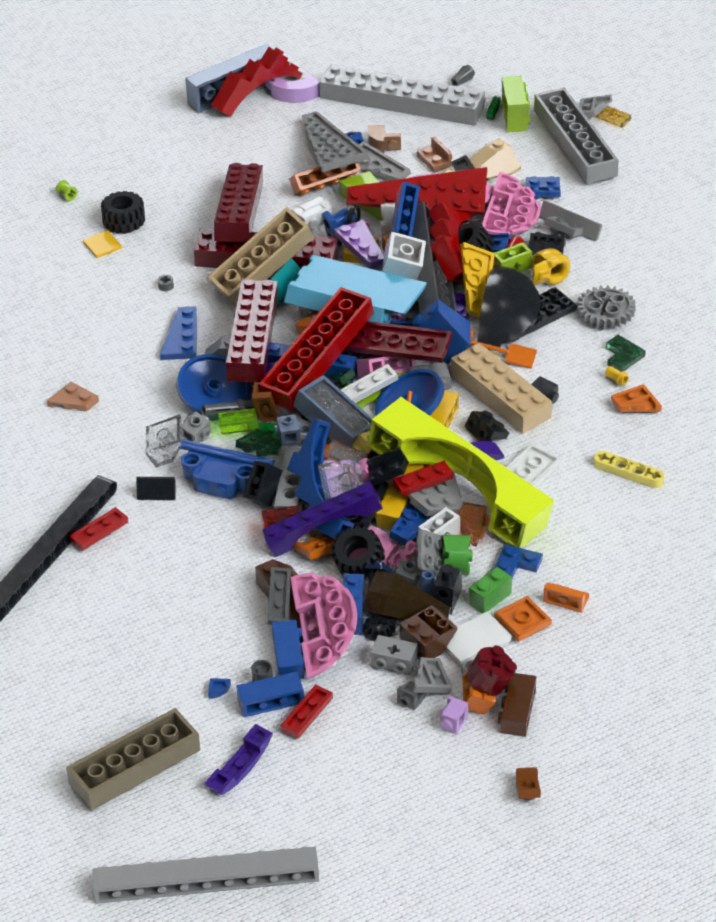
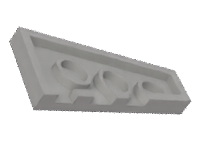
M363 141L359 144L368 152L369 159L358 163L361 171H370L373 175L390 181L405 179L411 174L408 167Z

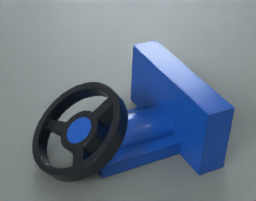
M357 205L351 206L350 210L345 208L334 215H331L328 211L321 213L326 234L330 237H335L333 235L335 228L358 222L361 219V211ZM338 239V247H340L342 242Z

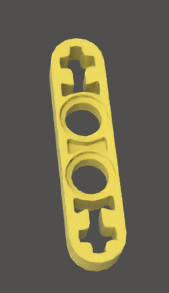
M599 451L594 455V466L600 470L652 488H659L664 484V473L659 469L606 451ZM616 465H624L625 467L617 468ZM634 471H641L642 473H641V474H635V473H633V472H634Z

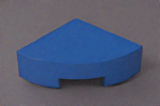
M210 678L208 698L213 699L224 695L230 689L231 679Z

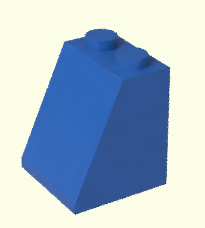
M439 299L433 304H429L422 313L417 314L413 319V327L452 331L453 338L443 360L447 365L451 362L452 357L471 346L470 321Z

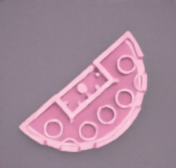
M499 172L482 225L492 235L522 233L533 227L538 221L541 211L540 202H536L534 198L535 193L529 187L521 186L517 178Z
M304 573L292 576L291 583L304 640L301 644L307 678L310 679L330 668L347 650L356 630L357 607L348 588L340 584L336 578L329 575L322 577L317 576L315 573Z

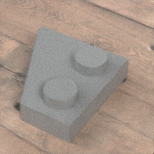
M612 94L581 98L579 107L586 117L591 119L613 101Z
M421 657L418 663L413 692L450 694L452 685L440 658Z

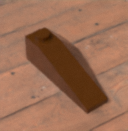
M272 559L255 567L256 584L268 599L271 567L291 568V577L298 575L291 565ZM290 583L288 620H296L297 628H300V616L296 611L292 583Z

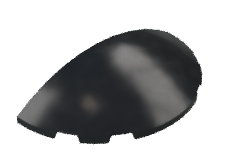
M493 267L484 291L478 342L501 347L502 343L508 341L513 343L524 335V331L529 326L532 327L540 312V296L530 278L509 267Z

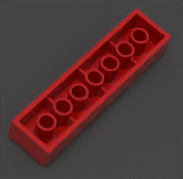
M340 287L258 384L260 392L271 391L276 405L294 411L295 407L293 404L298 391L323 376L372 317L374 310L371 298Z

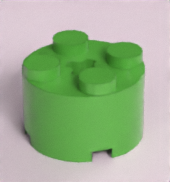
M441 535L443 541L441 549L443 565L450 564L453 568L460 569L461 575H469L470 564L468 562H472L473 552L469 550L470 535Z

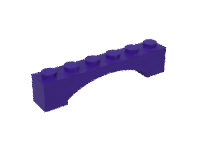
M369 481L262 530L266 544L274 556L277 557L293 550V545L296 541L323 523L350 515H364L367 517L382 510L383 507L378 493Z

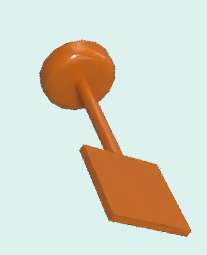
M470 329L471 345L474 346L480 342L473 341L474 332ZM480 343L487 349L506 353V363L532 369L537 349L510 343L509 349Z

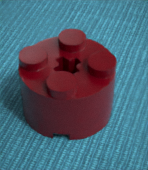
M498 645L484 647L479 650L469 665L467 679L477 691L481 693L486 691L489 692L488 695L496 696L501 694L517 670V665L504 652L502 647Z

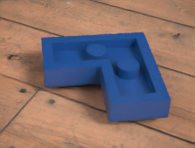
M505 544L494 568H500L512 576V579L517 568L537 573L543 560V553Z

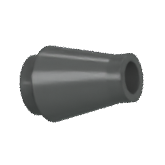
M470 65L462 66L451 79L452 84L458 86L473 79L475 75L474 69Z

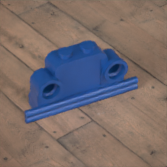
M181 439L178 444L179 449L188 450V453L181 457L183 476L186 479L193 480L194 490L226 499L236 497L239 490L245 492L254 461L265 462L271 465L275 463L274 459Z

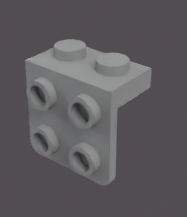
M419 530L416 548L418 549L416 566L419 569L417 575L422 577L424 571L430 570L436 576L441 566H443L441 559L443 541L441 535L426 530Z

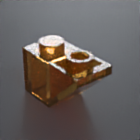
M464 502L459 513L460 531L463 535H470L471 545L477 547L479 539H483L484 526H488L489 523L487 506Z

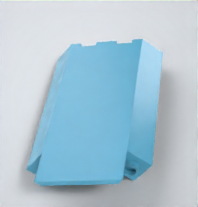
M312 255L308 266H303L297 273L299 277L296 281L289 283L284 302L321 311L337 290L342 287L371 298L374 314L368 321L389 324L391 321V311L406 314L426 288L427 282Z

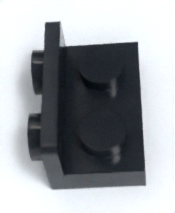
M531 233L528 248L532 251V255L548 248L556 249L563 254L564 247L566 246V237L560 234Z
M397 447L368 459L366 463L371 473L367 481H370L375 486L405 474L409 461L401 448Z

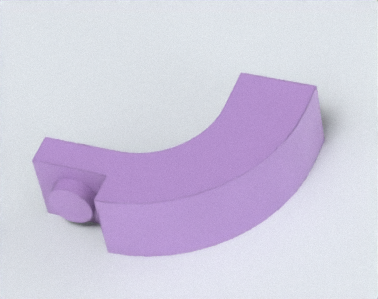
M312 75L298 81H286L277 77L265 82L266 87L271 90V97L279 101L300 103L320 96V81Z

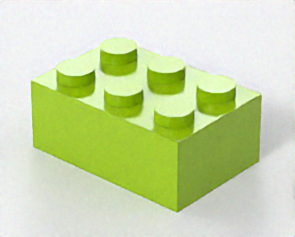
M521 75L502 77V109L507 132L527 131V124H530V115L528 114V111H530V101H528L526 82H523Z

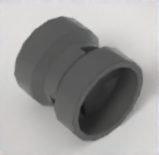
M257 660L252 664V682L273 677L272 665L269 661Z

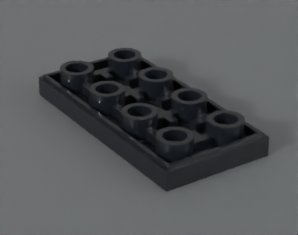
M556 287L539 294L540 312L532 327L529 326L524 331L523 336L576 311L577 304Z

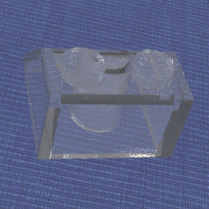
M180 414L146 426L145 454L156 468L172 463L179 451L182 425Z
M342 460L318 465L325 501L364 484L359 461Z

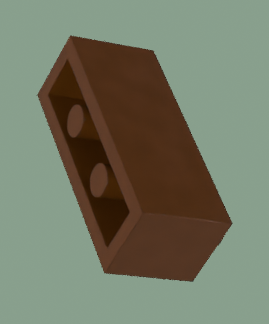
M515 673L506 686L505 693L507 695L502 696L501 701L503 712L499 711L497 724H501V733L526 737L536 693L537 676Z

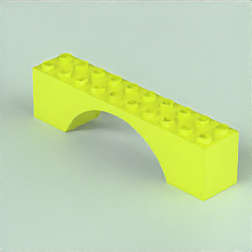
M400 397L372 419L367 447L379 455L400 447L409 464L433 465L445 460L453 472L466 478L481 492L490 511L488 530L509 545L523 548L547 527L554 503L552 498L404 398Z

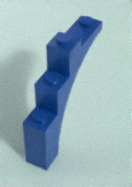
M313 418L300 452H293L287 467L288 471L302 477L295 496L310 503L309 508L331 499L324 474V450L331 424ZM341 517L315 527V529L335 539L336 536L341 535L340 532L342 530L346 532L348 527L353 529L354 523L346 517Z

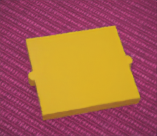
M108 230L83 240V243L96 258L107 254L110 255L112 252L122 249V245Z

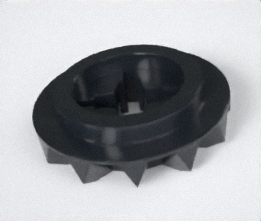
M372 614L371 618H366L363 624L365 635L373 640H376L378 635L391 637L396 630L394 619H390L389 616H382L381 614L379 616ZM378 624H382L380 630L377 628Z

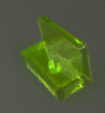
M255 408L218 413V423L222 435L259 429Z

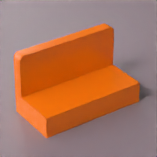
M546 583L544 586L543 602L582 613L589 599V593L554 583Z

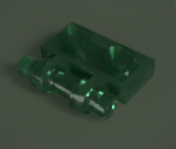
M259 429L237 439L235 445L236 448L242 449L246 453H252L256 450L258 457H266L271 454V451L275 452L282 446L280 439H275L273 434Z

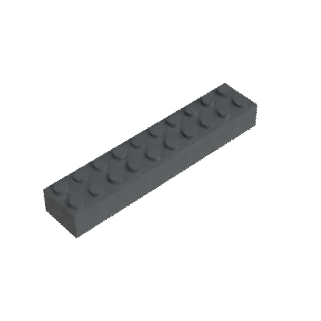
M421 201L417 204L412 237L426 241L423 267L417 280L427 282V285L417 298L418 311L422 313L429 304H433L439 299L457 312L453 283L447 281L430 247V244L434 242V237L429 229L434 225L429 214L431 209L424 201Z

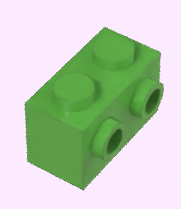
M498 567L487 572L484 577L469 587V605L482 614L491 610L512 593V576Z

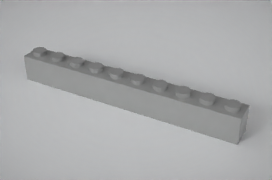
M316 846L92 868L95 904L319 882Z

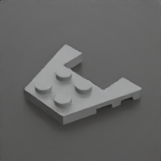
M455 474L453 479L440 483L438 486H431L406 495L411 499L410 503L426 517L434 516L445 507L457 515H460L463 509ZM390 479L386 482L391 486L393 484V479Z

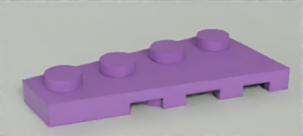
M364 220L342 225L334 229L333 235L338 237L369 269L383 265L384 255Z

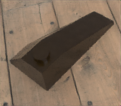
M376 570L367 590L363 610L408 619L433 605L449 619L451 607L422 591L416 585L409 583L398 574Z

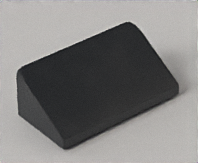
M136 477L137 500L176 499L175 477Z

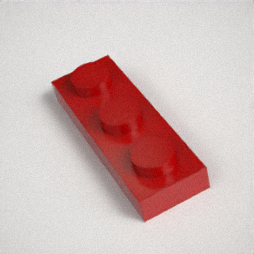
M444 460L393 478V485L399 494L404 497L451 480L454 477V473Z
M115 507L69 535L70 541L83 551L127 524L128 517Z
M315 684L280 725L281 731L299 739L333 699V692Z

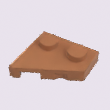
M71 381L49 398L47 405L49 407H53L54 404L64 405V409L88 411L99 402V396Z

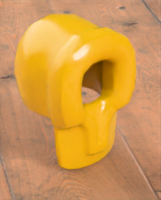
M553 248L537 252L532 258V282L534 285L540 283L556 285L561 283L570 272L569 258Z

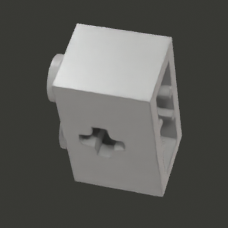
M381 635L377 636L371 650V667L411 675L418 659V643Z

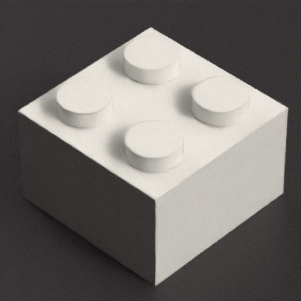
M391 232L385 246L382 272L417 280L423 267L426 241Z

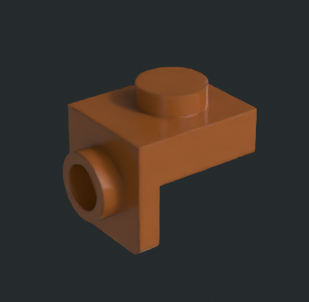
M537 767L516 769V789L519 799L534 800L541 797Z

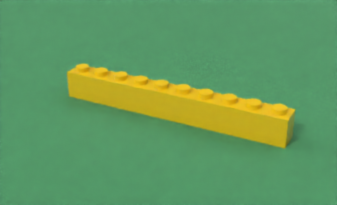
M444 390L440 404L430 416L449 428L459 408V393ZM408 464L405 474L429 465ZM388 484L387 492L382 496L381 504L383 509L374 515L378 528L391 530L410 500L408 496L402 497L393 484L391 486Z

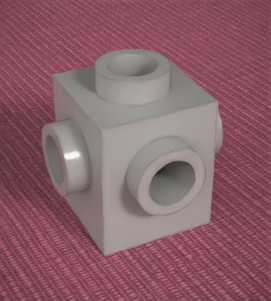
M196 411L192 415L187 416L180 426L181 434L184 438L198 443L202 439H206L211 432L208 417L204 414L200 415Z

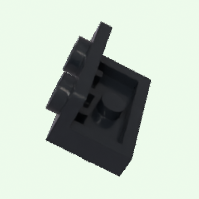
M485 410L483 412L471 411L464 426L479 441L492 442L493 438L507 439L510 433L504 428V424L493 418L492 413Z

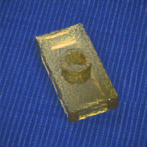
M610 106L605 107L595 116L598 119L622 128L631 120L630 114Z

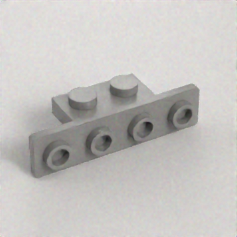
M543 201L539 217L546 219L544 224L550 226L551 230L564 232V235L570 238L583 235L594 241L598 240L602 224L551 202Z

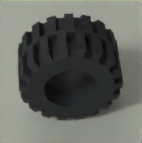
M118 191L109 194L101 202L103 225L109 231L127 233L138 230L140 226H143L145 222L144 201L137 193Z
M472 221L459 227V245L465 242L489 252L492 251V246L494 245L493 238L481 223Z
M355 526L354 529L348 527L346 532L342 530L340 532L341 535L335 537L336 543H332L333 550H331L337 568L342 575L364 574V580L365 577L370 578L371 570L365 569V564L373 565V561L383 562L382 560H385V551L377 534L365 526L362 529L360 526ZM367 548L366 553L362 557L356 559L349 558L354 550Z

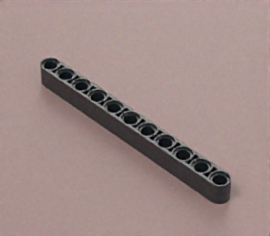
M97 475L0 582V621L5 618L71 544L69 535L86 526L112 498L117 489L116 481Z

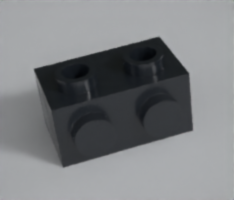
M254 461L243 498L259 505L271 507L283 470L269 463Z

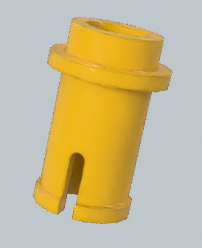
M612 366L607 367L605 370V376L616 381L618 385L627 384L629 380L627 372H621Z

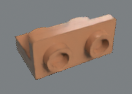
M432 137L430 146L417 150V156L434 173L451 167L452 153L437 138Z

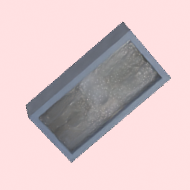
M324 375L300 389L293 404L311 422L315 418L330 423L331 426L327 436L345 453L349 452L359 434L370 430L373 419Z

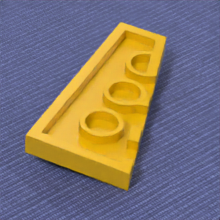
M463 242L460 247L466 309L468 314L480 318L484 291L493 269L495 253Z

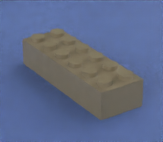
M174 708L67 766L68 783L92 811L199 752V733Z

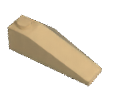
M500 138L486 144L469 159L475 168L488 167V181L494 180V177L498 176L499 172L511 175L521 170V166L511 146Z

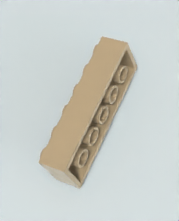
M286 207L213 271L208 278L214 288L236 307L241 280H267L307 245L314 236L309 226Z
M478 343L451 358V375L522 434L551 418L552 401L482 344Z

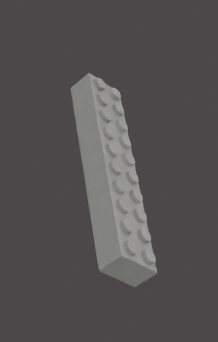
M330 64L320 80V98L473 126L476 125L485 108V91L355 69L336 64Z

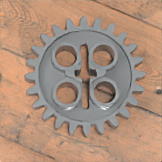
M600 285L599 289L593 287V291L587 289L586 293L582 292V297H579L577 301V313L580 314V318H584V322L590 321V326L596 324V328L602 325L604 329L607 326L613 329V325L620 327V323L626 325L627 321H631V317H634L636 305L633 296L629 295L628 291L623 293V288L616 290V286L611 289L609 285L606 288Z

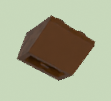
M433 605L399 623L400 639L418 643V657L420 659L421 657L436 658L441 655L458 630L457 626Z

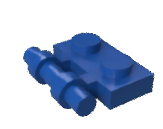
M526 177V187H529L535 193V199H538V197L554 199V197L561 196L560 177Z

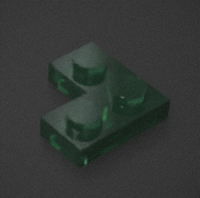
M619 334L606 342V349L615 354L607 360V365L621 372L645 357L646 350Z

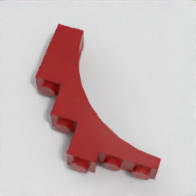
M268 47L261 61L257 59L255 62L249 59L242 73L237 72L235 74L231 71L229 72L211 106L231 117L244 98L264 82L282 76H293L301 79L303 73L298 70V66L287 61L288 58L283 55L284 51L277 47L275 49Z
M439 202L429 211L434 225L429 228L434 237V242L430 244V247L447 281L456 283L463 278L458 230L460 226L469 222L472 218L469 213L453 210L450 204Z

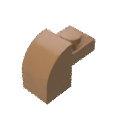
M368 125V144L385 153V150H401V133H385V125Z

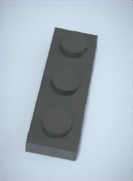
M271 567L267 624L272 625V622L288 621L291 568Z

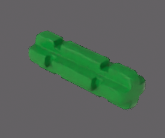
M500 96L492 98L486 112L487 119L493 120L501 104Z

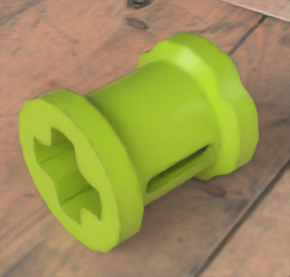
M66 180L59 181L55 188L56 192L64 195V198L68 201L75 199L78 193L77 188L70 186Z

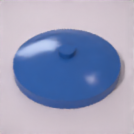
M203 354L191 358L182 366L178 374L176 386L178 395L184 405L192 412L196 411L202 415L201 408L203 404L235 402L237 399L249 400L251 383L227 381V357L216 354ZM236 413L208 415L207 417L210 419H225L236 415Z
M417 369L399 376L398 380L389 384L378 397L375 405V416L400 397L407 400L408 391L413 392L411 403L430 416L436 410L444 395V384L436 372L429 369Z

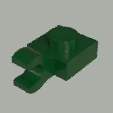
M353 369L342 371L340 374L334 373L328 379L334 385L344 387L352 382L351 378L356 374Z

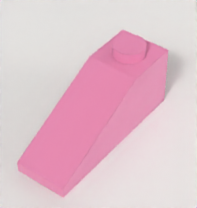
M377 356L356 360L358 378H363L386 364L396 373L410 371V368L415 366V360L390 356Z

